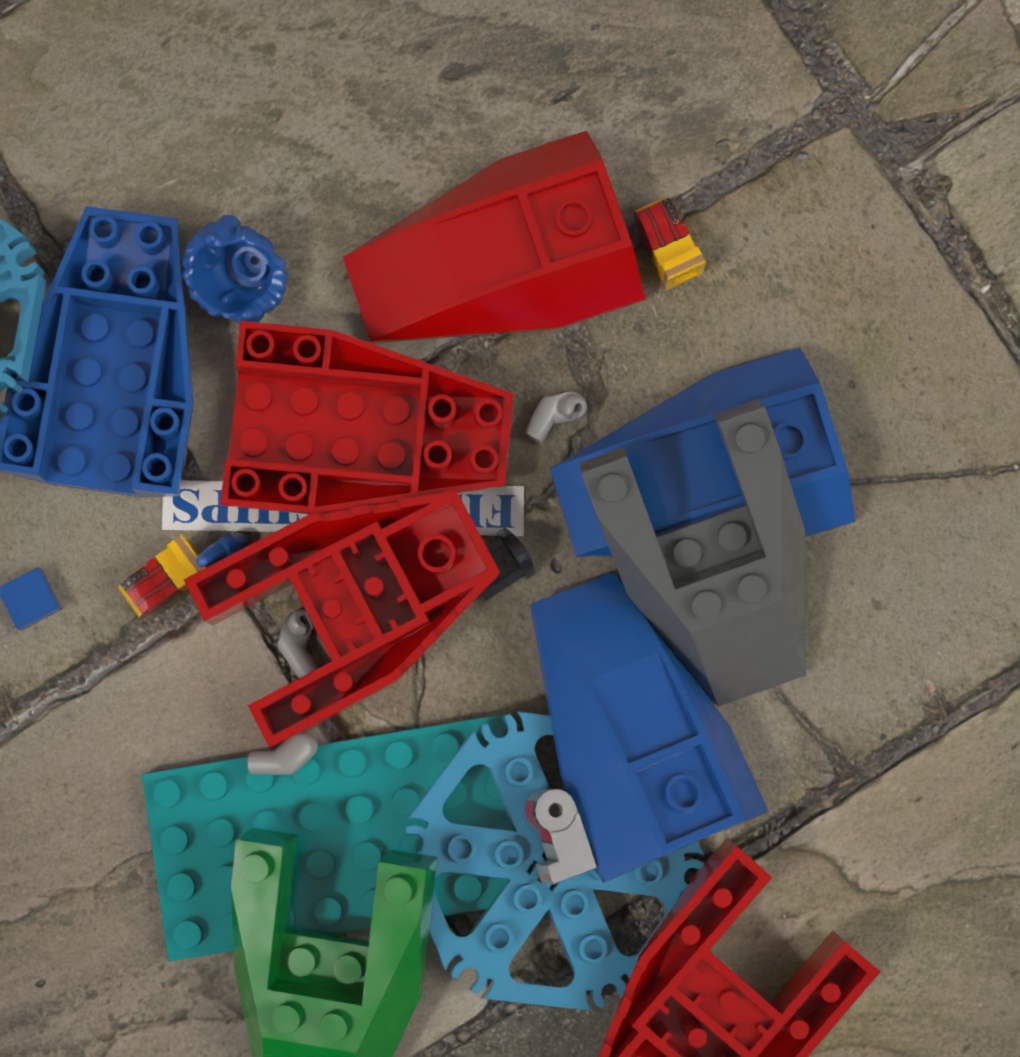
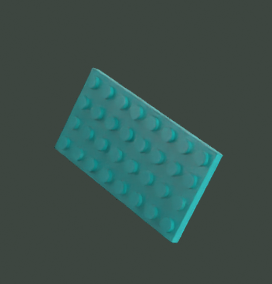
M507 714L318 745L315 755L298 772L291 775L250 774L247 765L248 757L142 774L168 962L233 951L231 880L236 839L251 828L298 835L288 928L328 935L371 928L378 862L390 850L416 852L420 849V837L416 834L404 833V827L417 825L425 828L426 822L417 818L407 819V817L472 730H475L478 741L484 747L487 743L480 735V726L488 724L492 735L501 738L506 733V726L503 723L502 717ZM479 764L472 766L444 802L442 810L445 819L453 824L514 831L488 768ZM533 861V863L530 865V867L528 868V870L526 871L527 873H528L529 870L532 868V866L535 864L534 861ZM443 872L435 878L434 893L444 916L483 910L488 908L508 879Z

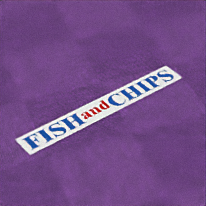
M181 480L179 496L163 497L162 530L276 532L308 514L221 506L223 481ZM505 486L458 493L481 536H498L497 532L503 528L508 529L515 536H524V486Z

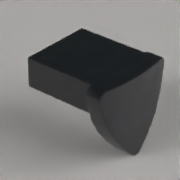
M506 528L498 531V538L486 545L500 571V575L481 593L486 601L523 576L529 579L535 575L534 565L526 548Z

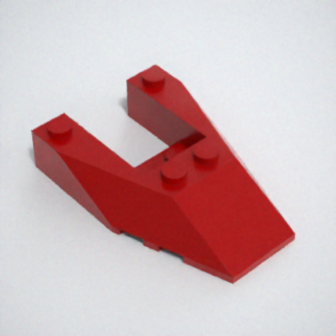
M457 490L398 499V501L376 505L349 507L350 509L321 514H308L184 579L204 621L212 626L293 584L332 660L331 662L247 705L269 748L276 749L285 740L294 735L311 731L397 682L500 575L499 569Z
M726 838L695 874L640 953L597 1057H808L878 976L880 971L832 930L769 1003L710 951L772 878L771 875L739 847Z

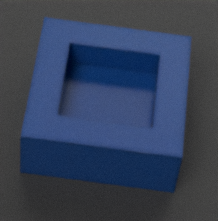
M39 567L0 587V596L17 630L22 631L62 610L43 570Z

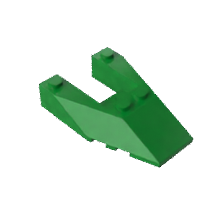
M251 828L236 839L231 880L234 971L252 1057H392L422 995L438 857L390 850L378 862L369 941L288 928L298 835Z

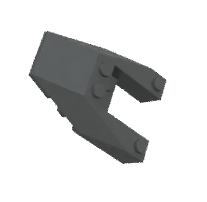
M759 398L713 414L744 500L743 503L655 534L624 447L579 463L581 474L627 595L717 706L806 676L805 529L766 408Z

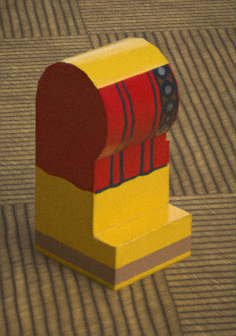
M664 196L633 211L638 230L666 291L703 274L706 261L699 247L695 246L686 226H683L677 209L668 196Z
M181 534L168 543L166 549L149 560L146 566L131 574L118 586L119 591L139 618H144L154 613L186 591L188 588L184 579L209 567H200L197 564L196 559L200 553L186 536Z

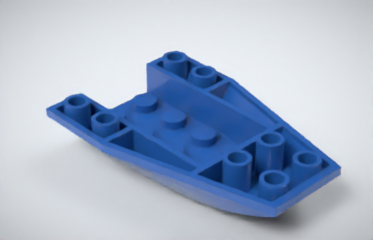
M85 207L42 303L29 380L26 382L17 374L11 375L12 378L21 384L24 390L21 394L12 388H7L4 405L8 408V411L2 413L0 424V472L49 485L134 497L179 496L194 402L179 225L176 218Z
M799 347L712 373L550 468L576 557L612 556L581 474L579 463L624 447L655 534L743 503L744 500L713 414L757 398L766 408L804 525L805 537L856 522L846 462L821 384L801 348Z
M614 573L530 605L563 791L567 792L575 802L597 866V871L603 883L720 831L728 830L769 812L730 725L681 660L630 599L624 585Z

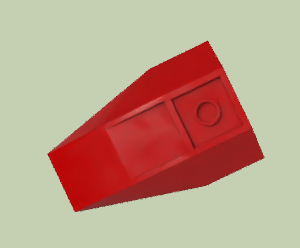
M587 131L499 159L343 256L372 344L560 329L645 301L637 261L626 224L604 161Z
M240 321L235 363L238 378L229 459L225 458L221 506L301 514H321L350 509L349 507L376 505L398 501V499L457 490L458 493L505 487L513 393L335 330Z

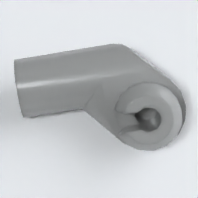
M573 391L543 397L523 434L529 439L543 444L553 424L579 420L586 414V400Z
M305 609L295 610L285 617L277 643L279 651L298 679L319 668L306 649L314 625Z
M301 732L285 740L274 751H251L247 761L249 773L259 775L295 774L315 755L318 747L317 741L311 734Z

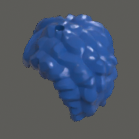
M223 215L216 222L207 223L186 244L185 256L182 257L185 268L182 278L185 279L186 285L189 286L188 292L191 299L197 301L200 308L207 310L211 316L220 317L223 315L226 319H234L238 324H240V321L259 323L265 313L274 310L276 306L280 305L283 300V294L286 291L289 276L288 271L285 269L287 263L283 258L276 255L273 244L268 238L248 226H241L237 217Z

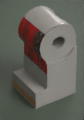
M545 788L532 793L527 799L525 813L529 823L538 829L547 857L546 860L536 863L541 882L555 884L597 868L580 815L572 797L567 792L559 789Z

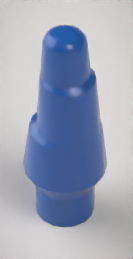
M240 533L233 536L225 535L203 550L202 554L197 557L196 562L200 567L212 565L247 547V539Z

